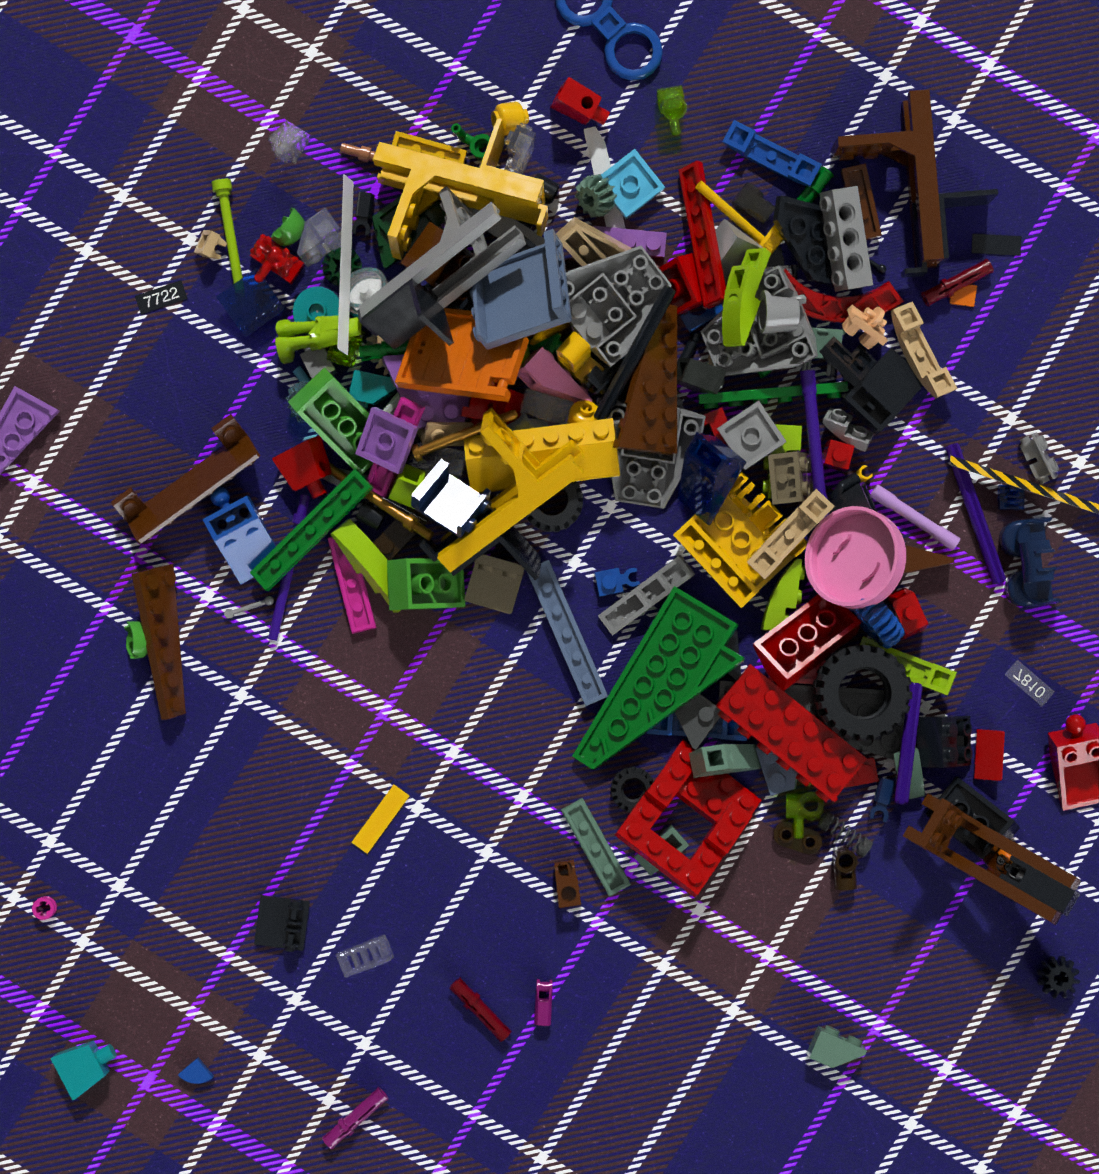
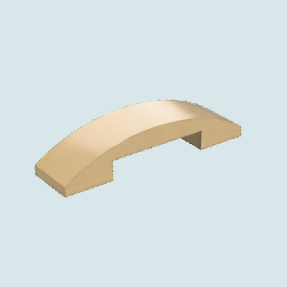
M913 301L893 309L891 315L897 339L907 362L921 384L934 398H939L957 390L958 388L947 367L940 368L920 329L924 322Z
M815 489L761 545L747 563L762 578L766 579L798 543L833 509L834 505Z

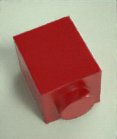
M830 439L826 442L823 451V467L841 472L849 470L855 446Z

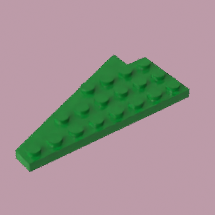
M674 586L572 757L595 770L744 662L746 658L726 647L739 624Z

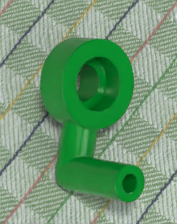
M458 123L453 124L451 127L452 132L461 142L470 146V151L476 159L482 161L485 152L482 153L481 149L484 146H488L490 136L479 134L473 137L467 134Z

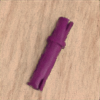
M380 1087L376 1088L345 1118L341 1117L338 1120V1124L322 1137L324 1143L332 1150L346 1136H351L358 1125L389 1099L386 1093Z

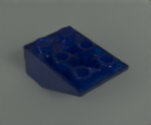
M696 432L684 454L678 500L707 525H711L745 466L746 461L716 436Z

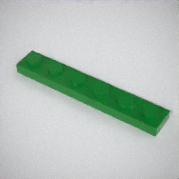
M848 382L816 384V399L817 395L827 394V399L841 398L842 393L848 392ZM801 386L718 392V394H698L697 403L698 405L704 404V409L719 408L718 403L728 402V407L743 406V401L753 400V404L757 401L761 404H768V399L777 398L778 403L793 402L792 397L802 396V401H804Z
M354 469L250 572L251 575L266 591H269L374 487L357 469Z

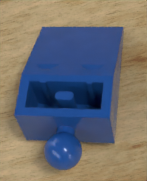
M218 487L210 495V500L214 505L219 506L221 510L202 520L239 583L243 584L254 578L250 572L276 547V544L250 496H245L229 504V491L224 487ZM242 508H246L249 511V515L245 518L240 515ZM222 519L227 522L225 529H220L218 526V522Z

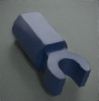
M879 777L873 800L875 805L869 810V818L873 819L875 812L881 811V821L886 822L888 820L889 814L886 808L887 805H890L896 781Z

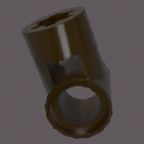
M837 848L832 854L834 889H857V857L848 848ZM849 854L851 858L849 864L845 866L839 865L840 856ZM841 872L849 873V876H841Z

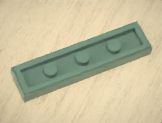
M583 797L562 808L563 815L609 897L630 886V881Z

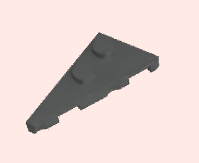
M698 694L675 711L691 746L695 750L700 747L721 718L717 715L720 710L702 694Z

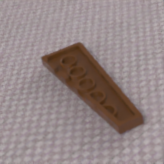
M167 564L131 574L161 720L171 719L186 713L175 589L176 575L173 564Z

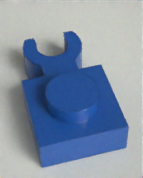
M619 567L594 572L599 597L624 592L622 586L624 584L630 587L638 586L640 584L639 581L631 582L628 578L630 573L637 572V568H630L624 574H620Z

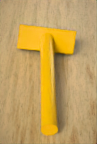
M703 181L696 185L695 188L755 242L771 252V255L778 248L782 240H784L775 224L768 234L764 236Z

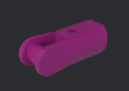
M537 979L535 1025H551L553 980H550V982H540V979ZM539 992H549V998H539Z

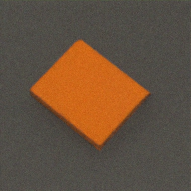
M969 284L954 292V295L950 297L949 304L974 307L977 285Z

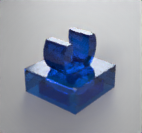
M998 485V510H1024V489L1012 485Z

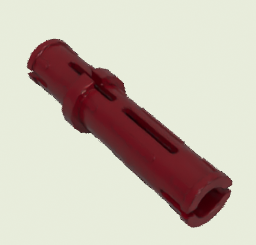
M984 259L982 262L949 279L944 278L939 281L938 285L921 292L922 300L929 307L945 297L950 298L954 295V292L990 273L992 274L994 272L993 266L988 259Z
M461 977L452 983L449 989L464 1003L463 1006L466 1009L469 1008L489 1031L495 1035L499 1042L504 1041L512 1031L480 999L481 995L470 989Z

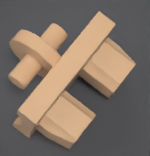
M854 305L847 309L849 316L842 324L843 330L847 334L854 336L859 329H862L864 333L859 337V341L868 350L878 342L884 345L888 341L884 336L885 330L882 328L886 325L887 321L883 319L885 311L881 307H876L873 310L867 307L864 313Z

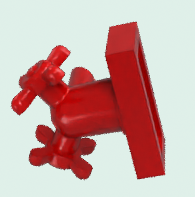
M261 234L260 239L256 241L254 247L250 250V256L262 264L254 276L255 281L258 283L263 282L271 270L292 285L305 266V263L299 260L298 257L293 256L287 248L283 249L274 243L270 236Z

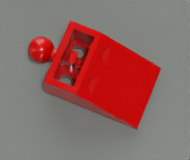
M1078 714L1070 715L1066 719V729L1048 733L1049 753L1063 811L1099 803V726L1097 723L1086 725L1085 719Z

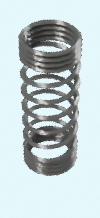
M827 811L817 826L826 832L829 826L837 819V823L830 833L831 836L836 828L843 823L835 840L849 827L841 844L854 831L846 847H849L851 842L860 835L852 851L858 846L856 854L863 858L869 852L873 842L867 837L861 839V833L856 834L855 829L850 831L849 825L844 827V821L839 823V818L834 819V815Z

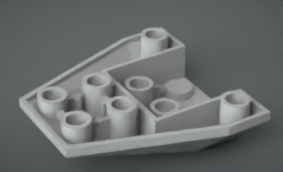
M642 246L576 268L566 273L572 321L568 323L576 333L589 343L591 351L611 367L628 353L663 286L671 287L672 285Z
M777 266L763 273L755 295L759 299L762 290L769 291L772 296L788 298L798 296V293L781 266ZM799 305L800 319L796 331L762 334L759 331L757 313L745 346L726 347L723 345L721 311L700 331L714 366L726 370L725 376L794 368L818 357L816 337L803 305Z
M617 400L608 419L613 418L616 439H618L621 430L618 427L620 418H624L627 407L625 400ZM677 407V454L670 455L618 449L620 476L612 477L615 501L664 509L701 443L706 416Z

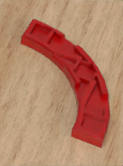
M786 269L783 270L798 295L806 296L807 301L805 304H802L806 315L818 320L843 323L849 316L847 309L851 305H854L863 313L867 307L872 310L876 307H881L886 313L904 302L889 281L872 291L860 295L839 297L815 292L799 283Z

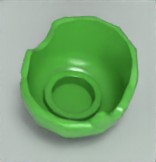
M295 208L290 209L291 214L289 217L284 216L282 218L283 224L272 233V240L279 246H289L297 242L306 228L305 221Z
M127 621L128 625L124 627L128 632L126 638L127 652L131 659L143 658L148 652L142 623L139 621Z

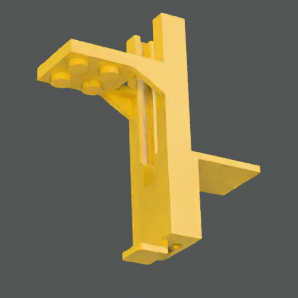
M497 117L480 168L379 142L373 157L374 165L382 167L381 173H378L377 176L378 183L403 190L387 234L392 258L402 260L404 252L409 251L412 241L410 236L412 230H416L418 227L419 215L437 200H441L439 191L446 186L467 207L481 210L492 202L500 210V213H498L500 216L534 224L537 228V235L543 236L548 221V206H545L544 180L496 168L505 144L502 118Z

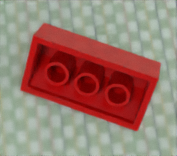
M818 594L753 643V647L767 675L784 692L855 637L860 628L861 621L848 608L833 604Z

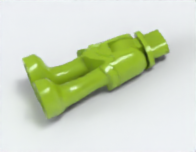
M339 315L317 316L315 321L291 322L288 319L279 320L276 324V333L279 337H276L275 344L280 361L283 364L293 362L295 351L299 349L310 348L311 351L338 345ZM349 317V341H351L353 336L361 335L359 317ZM303 333H308V334H309L308 336H297V337H295V335H298V334H303Z

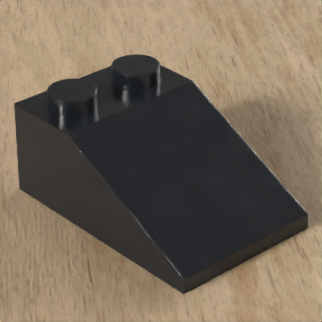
M957 776L938 798L939 800L943 798L951 802L967 815L1010 840L1020 829L1019 825L1011 817ZM929 809L926 815L931 818L934 811ZM961 826L952 836L987 865L1000 849Z

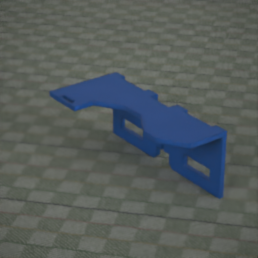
M719 304L710 309L707 308L706 312L701 315H692L690 311H687L688 314H682L680 318L689 333H692L712 321L723 310V306Z

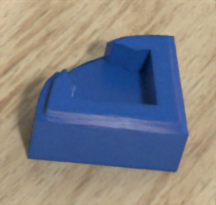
M199 1057L178 1074L181 1079L193 1084L204 1083L214 1077Z

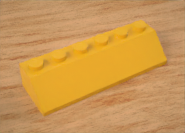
M613 418L513 431L540 463L572 439L584 453V458L577 463L578 466L583 468V474L572 482L620 476L618 449L613 448L614 440H616ZM474 435L464 439L465 461L469 484L472 489L479 493H483L486 488L491 490V492L503 491L516 482L513 468L509 464L505 465L499 459L496 449L492 445L488 446L481 438V435Z

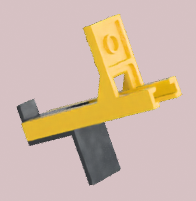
M490 408L483 414L480 430L481 438L488 446L492 445L496 449L499 459L505 465L509 464L513 468L516 482L490 500L492 503L489 510L484 515L482 513L476 519L477 523L470 533L466 532L462 538H459L449 531L441 538V542L438 545L431 539L428 541L421 537L419 546L433 562L439 560L455 576L500 542L534 580H537L540 577L541 556L518 532L514 525L583 474V468L578 466L577 463L584 458V453L571 439L540 463L499 415Z

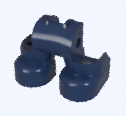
M1052 517L1014 521L1005 525L999 533L998 542L1002 551L1010 557L1021 558L1022 570L1013 572L1008 576L1004 585L1006 598L1016 606L1029 607L1062 603L1061 599L1053 598L1051 580H1054V572L1057 567L1042 568L1041 553L1055 552V549H1052L1050 545V540H1046L1044 526L1045 522L1052 521Z

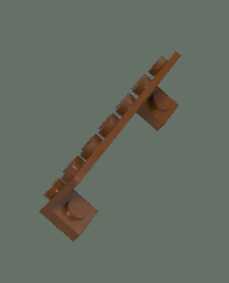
M232 414L211 428L224 446L149 501L144 503L131 487L111 501L113 507L128 523L135 540L139 544L151 539L156 532L173 523L178 516L192 509L197 502L211 495L219 486L226 481L232 480L238 472L245 467L251 466L260 457L250 437Z

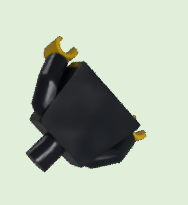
M863 465L856 473L839 481L830 495V502L834 507L829 513L850 506L866 507L878 512L865 484L873 474L868 477L862 475V470L868 466Z

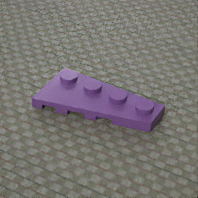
M14 386L0 411V475L60 412V410Z

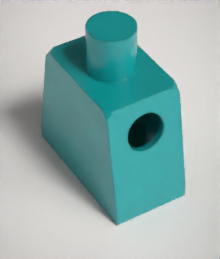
M90 1041L60 1051L50 1059L71 1099L75 1100L110 1072L107 1062L116 1058L117 1055L111 1044L99 1049L95 1041Z

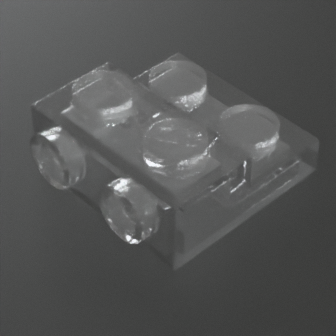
M519 123L515 131L510 130L505 141L508 161L504 170L523 175L536 146V133L533 132L532 127Z

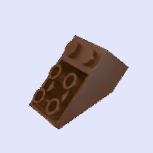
M429 222L401 263L408 268L440 242L443 230ZM465 247L424 280L435 288L470 261L473 253ZM471 288L456 298L454 302L460 306L470 295Z

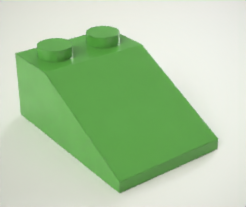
M430 558L387 560L389 610L465 607L464 569L453 576L439 560L435 562Z

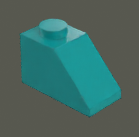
M354 370L349 393L367 409L368 405L375 407L395 394L397 390L391 382V377Z

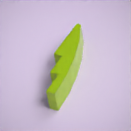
M347 519L330 534L356 573H362L374 592L381 593L389 605L387 559L351 519ZM392 610V611H393V613H398V612H400L401 610Z

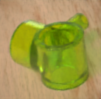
M682 85L657 89L660 114H663L670 120L671 134L677 136L681 133L679 119L687 111Z
M807 792L805 794L786 793V818H794V838L802 839L804 837V819L816 820L821 817L824 811V801L815 792ZM807 801H815L819 807L816 811L809 812L804 808V805Z

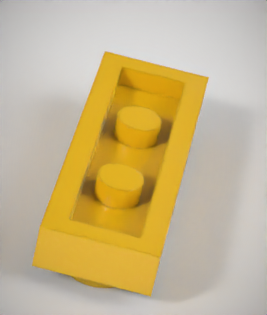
M399 131L395 132L392 142L394 146L462 164L465 163L467 150Z

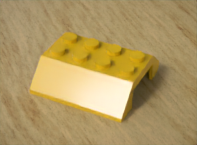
M742 471L673 534L680 544L740 608L749 602L793 558L797 557L806 548L808 543L803 538L766 579L762 578L747 563L750 557L786 518L775 526L774 523L783 516L769 500L760 508L757 507L766 497L763 493L757 495L751 503L744 498L746 494L753 490L755 485L751 481L743 490L740 488L749 479Z

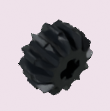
M1060 955L1057 960L1054 956H1050V964L1042 961L1041 965L1045 967L1044 970L1039 969L1036 972L1038 975L1043 976L1037 980V984L1044 985L1042 991L1045 994L1050 993L1053 998H1057L1059 994L1061 997L1067 998L1066 990L1072 993L1076 991L1072 984L1080 983V980L1074 978L1080 972L1078 969L1073 968L1074 962L1071 960L1066 961L1064 956ZM1062 974V978H1061V979H1060V978H1058L1057 980L1054 979V976H1055V975Z

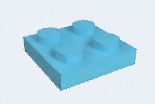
M636 149L632 150L601 174L602 178H609L610 186H615L613 188V193L617 195L614 200L615 206L625 219L665 189V186Z

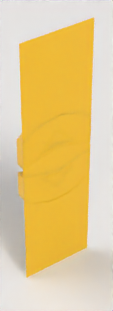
M393 784L352 843L368 854L406 802L409 795Z

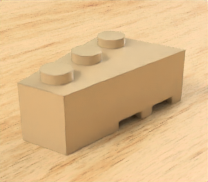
M576 217L572 218L556 233L563 247L581 266L632 249Z

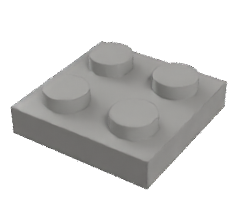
M759 401L717 428L744 471L787 443Z

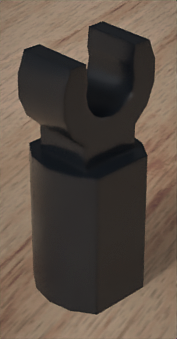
M358 193L355 212L357 221L352 225L353 235H357L359 227L366 228V237H369L371 234L368 221L372 219L375 195L372 193Z

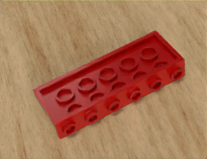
M751 664L746 667L715 706L720 710L717 713L718 716L727 723H730L731 720L739 726L737 731L747 739L752 736L759 743L756 746L767 755L770 752L778 757L775 761L786 771L789 768L797 773L795 778L806 787L809 784L817 789L815 794L826 803L828 800L834 803L838 800L837 796L867 760L865 756L786 692H783L781 688Z

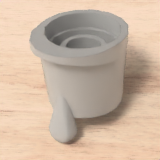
M762 290L758 299L761 303L757 311L760 333L796 331L800 319L799 305L806 303V296L798 295L790 298L772 296L769 291Z

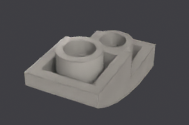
M830 407L822 423L839 439L865 452L874 432L867 430L863 426L852 425L853 415L847 414L844 410Z

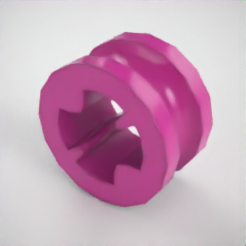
M49 896L37 899L32 905L33 915L40 920L49 919L57 911L56 901ZM43 901L47 902L46 905H50V910L46 912V915L42 914L44 911H39V906L43 905Z

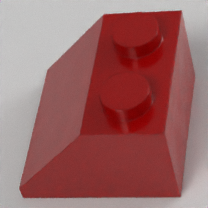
M694 253L678 256L659 267L671 283V288L676 291L670 305L677 306V316L703 305Z

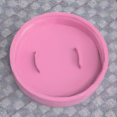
M860 506L838 509L822 519L813 530L805 551L806 574L814 590L825 600L849 609H863L866 606L876 605L886 599L899 584L906 565L905 542L897 526L883 514Z

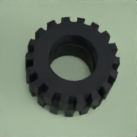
M576 481L571 482L562 489L566 495L567 504L561 513L547 515L538 507L526 516L529 523L545 532H559L570 527L579 517L583 506V493L579 483Z

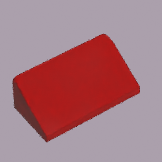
M976 729L974 779L1002 781L1004 731Z

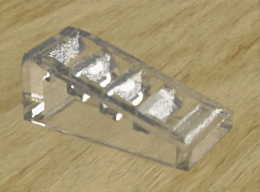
M381 935L337 953L336 957L346 978L387 963L394 955L386 936ZM368 948H369V950H370V952H371V954H372V957H373V959H374V960H372V961L370 960V957H369L368 952H367V950H366V949H368ZM357 952H360V955L364 962V964L362 965L357 955ZM347 956H351L355 968L351 967Z

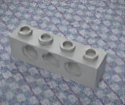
M858 186L819 193V204L824 219L823 230L828 244L827 255L832 269L831 280L835 292L873 285Z

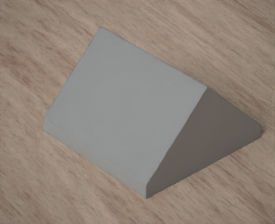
M723 219L715 232L725 284L727 285L732 266L742 264L746 250L763 247L729 221Z

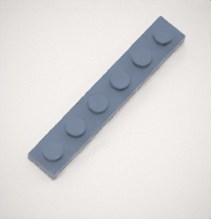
M547 560L541 563L540 577L534 580L529 575V578L585 706H588L608 697L550 561Z

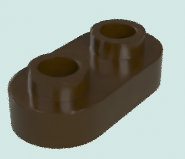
M788 821L779 822L773 829V838L780 846L805 854H815L822 846L820 834L813 829ZM784 830L790 831V837L788 839L782 838V832ZM807 838L814 839V844L810 847L806 846Z

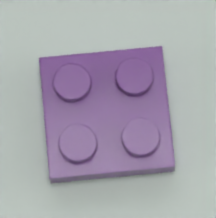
M372 407L355 454L394 473L401 474L419 427L377 407Z

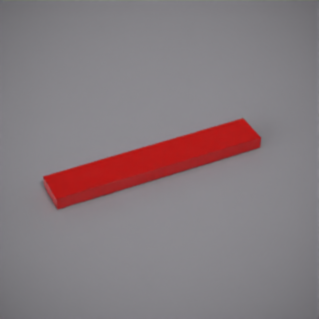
M697 160L679 169L678 172L703 306L710 309L724 302L726 284L710 201L695 188L700 181L706 184L703 163Z

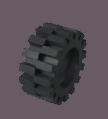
M624 768L612 780V798L619 808L627 812L632 811L641 796L637 799L627 798L623 791L624 785L630 780L639 781L643 786L642 796L654 782L651 775L641 768Z

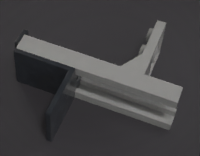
M447 186L439 191L442 200L440 205L446 213L444 217L446 224L440 242L359 305L357 312L360 323L376 337L379 335L394 350L426 325L449 346L453 344L444 308L526 245L523 233L514 225L487 247L483 233L501 220V216L498 214L500 210L492 202L474 214ZM470 244L473 247L472 259L434 289L421 285L420 282Z

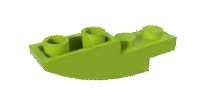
M766 248L747 249L742 264L732 266L725 290L722 311L723 345L726 347L745 346L761 303L755 295L771 252Z
M795 559L778 579L768 599L761 630H772L789 617V613H785L786 608L796 609V605L801 604L802 590H798L799 581L804 580L805 565H802V559Z

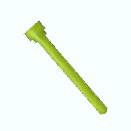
M217 179L211 182L213 193H216V197H219L235 294L237 297L242 298L245 295V288L229 201L230 191L232 190L231 179Z

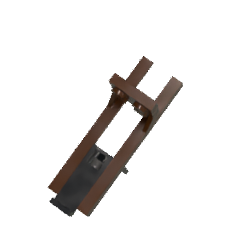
M930 89L908 92V100L901 103L903 131L838 136L831 148L832 158H839V161L853 160L854 156L874 159L881 154L907 168L915 268L904 269L901 272V278L924 276L928 272L927 268L940 267L949 258L945 208L987 205L998 195V189L938 193Z
M927 793L921 804L934 811L922 833L908 826L903 837L1054 925H1057L1062 915L1068 917L1080 896L1076 891L1082 882L1080 879L983 825L951 802L943 798L939 800ZM959 826L1012 855L1010 857L1012 864L1007 867L1005 875L1001 874L998 877L948 848L950 840Z

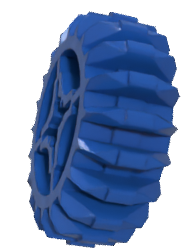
M882 601L876 605L866 606L863 609H849L861 621L860 627L883 648H891L904 636L902 624Z

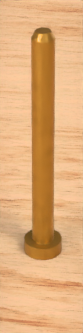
M510 410L500 414L499 417L507 423L516 419L518 415L516 410ZM482 422L419 447L417 444L412 445L411 449L416 461H422V456L479 434Z

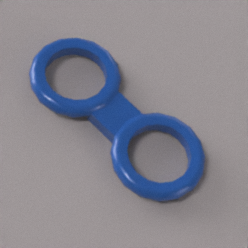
M555 0L559 13L569 23L581 27L593 26L606 40L604 48L606 63L611 71L620 78L631 81L641 80L653 74L660 65L663 51L661 41L656 32L644 24L636 22L626 23L611 7L613 0H603L602 5L596 12L585 16L572 12L565 0ZM635 33L642 35L648 39L652 46V58L641 69L631 70L624 68L615 58V45L626 34Z

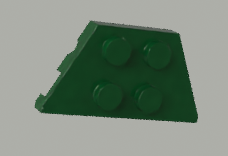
M401 196L372 216L381 263L385 271L399 261V259L392 258L387 234ZM438 200L419 215L418 227L416 230H412L410 236L412 238L410 249L429 222H432L440 229L445 226L446 221L444 217L446 213Z

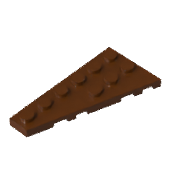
M669 304L639 360L638 367H635L625 400L627 406L624 418H620L618 427L621 430L618 439L614 440L613 448L670 455L677 454V306Z

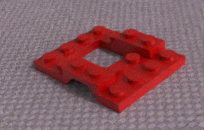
M682 740L614 836L693 897H696L752 818V814L761 802V799L729 774L694 778L689 753L695 751V749L685 740ZM675 795L713 824L690 859L651 830Z

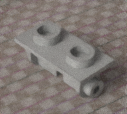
M1035 432L1032 434V440L1027 436L1020 440L1022 445L1019 446L1027 461L1036 457L1038 462L1029 466L1035 480H1039L1040 484H1044L1050 481L1049 475H1051L1052 479L1058 477L1057 471H1059V467L1055 459L1048 456L1046 449L1049 447L1044 436H1039Z

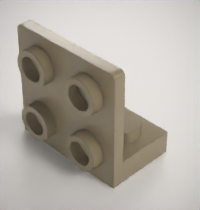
M798 451L768 455L772 505L803 502L813 492L810 455Z
M483 554L474 561V568L464 600L511 614L525 569L519 564Z

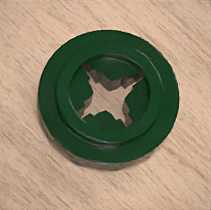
M334 247L330 252L326 253L322 262L325 277L329 282L340 286V271H336L338 266L334 260L340 261L341 247ZM352 249L350 284L358 279L362 270L361 259Z

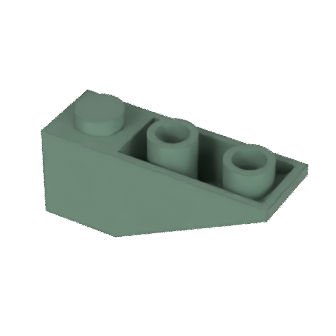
M756 744L706 746L689 753L693 777L698 778L761 769L755 749L757 748Z

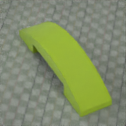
M863 636L860 645L879 647L884 649L885 652L894 655L897 658L896 660L905 667V674L907 677H910L912 683H919L925 688L947 696L949 695L957 672L894 648H883L874 640Z

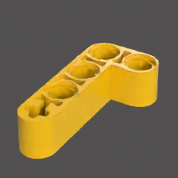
M575 331L556 350L558 364L562 368L567 369L571 376L581 385L584 381L583 378L595 366L602 372L605 370L591 357V346Z

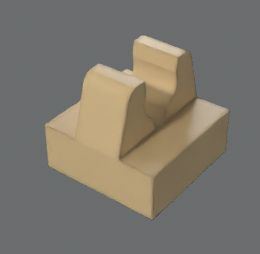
M203 230L194 253L202 257L220 259L221 255L217 254L214 248L216 245L226 247L227 243L219 234L210 230Z

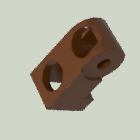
M574 859L554 862L559 908L581 905Z

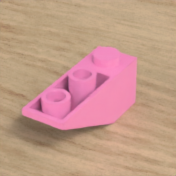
M543 347L532 352L521 364L518 377L532 391L571 405L581 400L593 401L588 391L578 385L570 372L562 368L555 361L553 354Z

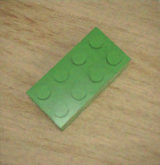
M324 367L288 403L350 467L357 469L363 474L373 465V462L355 453L369 412Z

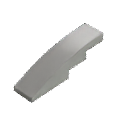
M680 554L599 614L598 617L613 636L667 596L674 586L679 587L694 576L695 573Z

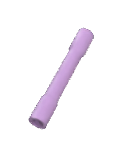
M879 484L871 492V498L915 524L953 551L958 545L961 538L926 518Z

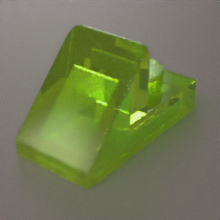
M361 331V335L353 336L352 340L348 341V355L341 352L337 345L330 346L326 360L353 368L359 355V346L362 345L366 332Z

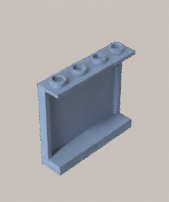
M553 229L543 232L544 244L512 255L470 289V296L474 303L471 312L476 326L473 327L475 339L478 342L481 341L486 350L572 321L563 244Z

